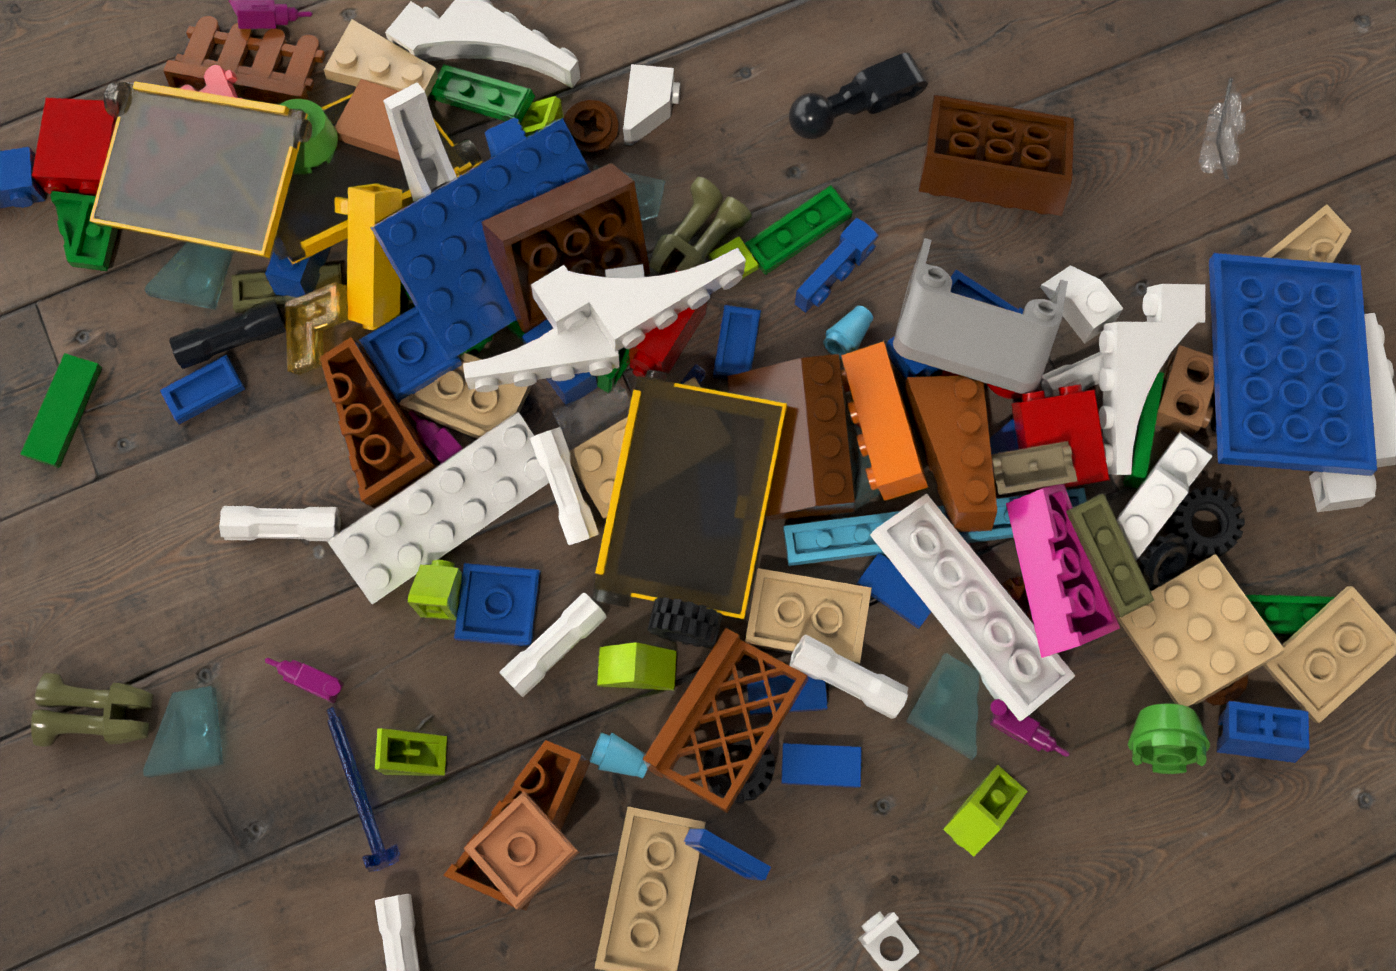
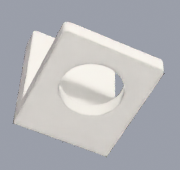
M879 911L861 926L865 933L858 940L883 971H898L919 954V950L897 924L896 921L899 918L894 912L888 913L884 917ZM889 936L898 938L903 945V953L895 961L886 960L880 953L882 940Z

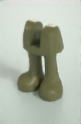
M697 177L690 188L694 202L689 213L672 234L661 235L653 251L649 267L662 274L678 253L684 255L685 258L677 267V271L687 270L706 263L705 259L711 250L729 231L741 228L748 223L752 217L749 209L733 197L728 196L723 201L720 190L713 183L703 177ZM720 206L715 219L694 246L688 244L702 224Z
M44 673L35 693V702L38 706L47 708L78 706L101 708L104 711L103 716L36 709L33 711L31 719L33 744L41 747L51 746L55 743L59 734L68 733L104 736L108 744H123L148 738L149 723L125 720L126 708L135 710L151 709L154 695L151 692L123 683H113L110 686V690L73 687L66 685L59 674Z

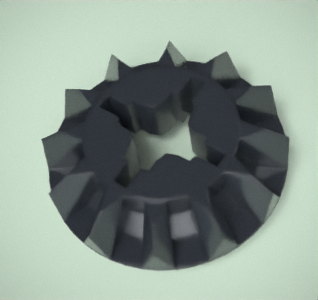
M1171 532L1166 537H1158L1155 545L1148 546V552L1140 558L1142 565L1139 568L1149 590H1155L1181 574L1189 554V546L1184 538Z

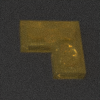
M337 282L285 303L287 372L300 375L321 367L320 357L324 355L323 330L348 321L347 286Z

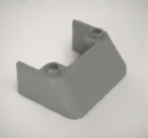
M924 238L908 282L893 340L896 352L906 359L1021 394L1034 392L1043 376L1062 320L1068 281L1060 280L1051 301L1046 299L1031 300L1026 304L1023 314L950 292L952 279L949 274L938 266L926 264L932 240Z

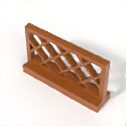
M725 628L644 756L643 761L645 765L655 775L669 779L728 813L809 680L808 675L742 641L739 634ZM744 654L759 661L760 673L739 678L736 667ZM764 664L771 667L772 669L765 671ZM733 673L734 680L728 681ZM785 675L795 680L789 692L772 696L768 682L769 678ZM764 680L768 698L745 704L741 686ZM737 687L741 705L719 711L716 699L720 692ZM781 703L780 707L776 712L774 704ZM713 706L714 712L707 714L710 708ZM770 706L773 718L769 725L752 730L748 711ZM743 713L748 731L725 737L721 719ZM716 720L720 738L698 744L695 732L700 724ZM761 736L756 744L754 737ZM692 739L693 746L687 747L690 740ZM750 739L753 751L748 759L732 763L727 745ZM723 746L727 765L704 770L700 752ZM695 753L700 772L682 776L672 770L680 757ZM741 769L739 774L735 778L734 771ZM729 772L732 785L722 799L709 791L706 778ZM702 780L703 787L694 783V781Z

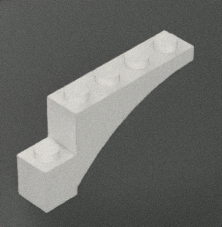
M454 0L440 18L432 9L428 7H423L422 9L411 1L385 32L390 42L425 62L457 58L508 62L553 77L571 88L580 79L578 60L571 51L566 48H557L540 31L535 29L529 30L521 25L517 17L510 12L503 13L493 7L489 0Z
M415 83L384 99V105L413 202L457 177L442 144L426 93L422 87Z
M736 248L715 260L687 270L642 278H606L568 271L565 265L531 284L534 300L557 334L565 330L572 332L586 323L587 317L591 315L616 352L623 347L626 349L635 347L644 340L647 332L656 327L658 329L668 327L678 318L677 314L689 307L692 310L699 308L710 299L711 293L721 287L723 290H727L735 286L743 277L746 259L739 249Z
M643 264L605 270V277H645ZM590 315L587 317L584 325L572 332L565 330L557 334L553 328L540 338L515 350L488 359L464 363L463 367L469 390L476 389L477 392H490L498 389V385L511 383L518 387H525L535 384L539 379L552 378L554 381H566L574 378L575 374L590 372L594 376L609 374L614 368H619L618 351H614Z
M1159 284L1147 287V293L1143 298V312L1147 316V322H1113L1104 324V330L1099 337V348L1101 353H1103V368L1099 374V386L1101 391H1103V406L1099 411L1101 429H1103V445L1108 474L1131 475L1135 435L1146 397L1159 370L1172 350L1196 324L1205 323V284Z
M1375 313L1365 314L1376 460L1377 467L1396 465V393L1392 381L1394 370L1391 361L1386 358L1383 346L1385 340L1384 330L1377 323ZM1314 472L1309 476L1317 512L1361 507L1375 498L1376 479L1374 474L1372 476Z
M1181 430L1116 519L1136 561L1188 494L1189 486L1213 456L1212 451Z

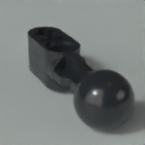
M902 53L862 70L854 77L851 83L842 86L839 93L826 98L818 93H806L799 96L790 107L789 122L797 135L805 139H817L824 136L831 129L834 118L845 113L856 115L863 111H868L869 114L882 112L915 98L926 89L928 83L910 53Z

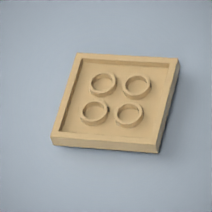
M1216 554L1151 591L1155 601L1123 617H1116L1173 702L1189 708L1277 658L1284 652L1282 645Z

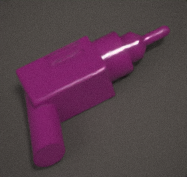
M228 0L237 16L239 29H276V25H288V22H295L299 17H311L313 15L310 11L298 12L295 7H287V4H275L274 0Z
M413 411L409 412L411 418L416 422L418 438L440 464L463 449L446 428L440 429L434 422L429 423L428 420H421Z
M265 658V663L277 668L278 674L283 676V681L328 702L335 703L344 685L338 678L296 660L277 662L273 659Z
M1000 699L992 701L990 705L993 714L990 722L992 727L1037 751L1041 749L1046 752L1055 750L1065 757L1069 756V752L1059 747L1056 739L1049 735L1050 731L1039 725L1040 722L1029 716L1019 721L1004 701Z

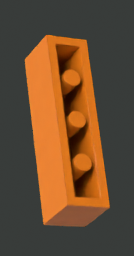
M884 341L841 355L845 368L841 370L842 386L845 392L851 391L853 401L847 403L853 423H860L862 434L856 435L858 445L863 457L869 455L872 466L865 468L871 489H879L884 501L928 488L892 360Z

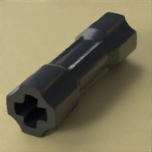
M275 300L250 308L244 314L202 329L195 328L170 337L169 343L178 365L185 369L207 361L216 354L255 340L262 341L287 332V326L279 305Z

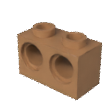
M1181 345L1176 348L1169 358L1164 373L1156 420L1157 426L1177 433L1181 430L1190 437H1193L1201 427L1206 428L1213 413V407L1208 405L1211 395H1215L1213 356ZM1187 370L1197 372L1201 377V382L1193 381L1188 376ZM1176 403L1185 404L1190 409L1191 415L1187 416L1180 413Z

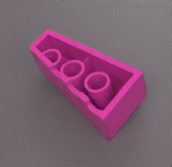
M1064 484L1045 487L1006 503L1041 658L1081 646L1120 629L1114 612L1066 513L1073 506Z

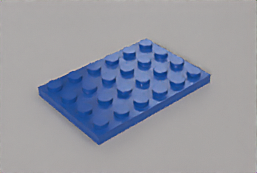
M563 118L557 119L370 227L446 360H452L517 320L490 257L481 222L591 173Z
M1213 253L1209 259L1218 464L1372 476L1377 471L1361 265Z

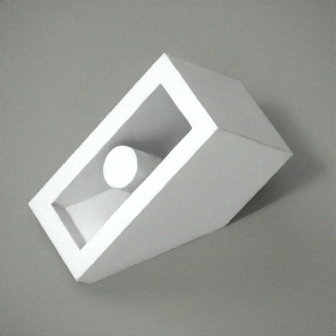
M631 64L623 126L625 145H634L671 117L672 104H679L680 83L674 82V68Z
M1073 266L1067 267L1040 287L1051 300L1060 280L1068 281L1062 316L1084 344L1104 330V324L1115 322L1123 310V307L1100 279Z

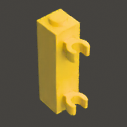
M376 183L348 187V198L335 197V212L348 215L347 286L334 284V299L347 302V319L361 323L362 328L367 330H376L400 316L401 280L370 227L402 209V190Z

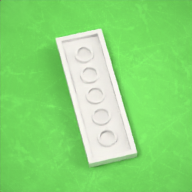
M519 412L510 416L328 540L333 551L371 604H374L416 575L420 564H432L433 560H438L549 483L546 472L539 465L530 441V437H533L534 434Z
M925 494L897 513L870 534L1019 721L1029 716L1075 677L1074 673L1057 653L1041 658L1034 624L928 494Z

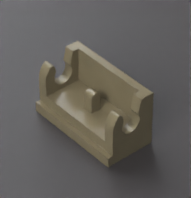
M1068 441L991 454L998 494L1076 482V471L1073 467L1071 456L1072 450Z

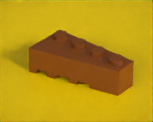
M350 337L322 355L320 361L332 402L335 403L340 430L347 443L350 454L348 457L352 471L356 474L361 501L375 509L437 466L418 438L417 433L366 350Z
M962 375L907 377L904 402L907 410H910L916 434L918 439H921L929 469L933 471L938 485L937 490L950 523L958 532L992 531L997 515V502L984 383Z
M545 740L516 778L512 789L491 811L492 815L478 834L523 791L533 799L561 831L590 765V761L581 754ZM474 834L467 844H469L478 834ZM466 851L462 853L455 864H451L443 875L513 906ZM530 901L527 902L521 908V910L527 911Z

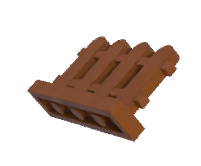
M205 16L198 20L195 27H188L186 33L190 41L184 55L177 54L174 61L168 60L163 71L169 87L180 89L184 85H190L200 91L207 86L204 80L207 69L213 65H218L225 71L231 70L235 73L238 80L233 83L238 98L242 97L245 100L280 105L291 99L309 100L307 91H312L314 87V81L310 79L316 62L323 63L325 55L324 51L320 50L318 39L313 35L302 36L295 46L287 44L285 34L280 29H270L264 34L263 39L253 38L252 29H239L238 23L231 27L229 33L220 32L217 20L212 16ZM215 43L224 45L218 61L209 60ZM248 50L258 51L252 67L242 66ZM282 56L291 57L285 74L276 72Z

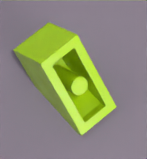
M433 560L431 565L420 564L408 595L409 605L420 617L446 620L457 619L462 572L459 568H454V563Z
M997 765L957 810L943 830L953 838L956 844L963 847L974 857L1002 829L1028 791Z

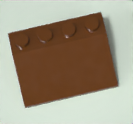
M934 95L921 168L919 192L929 193L933 196L960 198L969 202L1000 205L1004 208L1035 211L1043 215L1053 214L1062 216L1072 184L1074 118Z
M612 163L481 222L490 257L519 326L524 333L529 332L547 320L533 298L531 284L563 265L571 272L605 277V270L643 264L644 275L650 274L635 182Z
M839 354L803 357L727 376L729 393L787 404L764 521L854 512L855 501ZM731 414L738 495L749 497L765 420Z

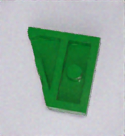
M51 191V201L56 207L59 219L57 221L59 232L65 242L63 247L67 262L72 267L108 271L118 228L99 225L89 221L96 196ZM118 199L116 209L123 210L124 205Z

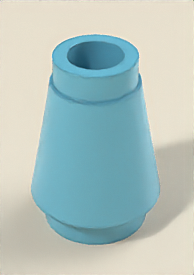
M858 305L826 331V338L823 341L827 351L830 354H839V359H842L841 355L858 350L870 323L873 321L872 313L867 308Z
M604 733L600 734L590 759L591 763L598 765V770L637 776L643 779L648 769L643 761L646 755L644 752L614 733H611L610 736Z

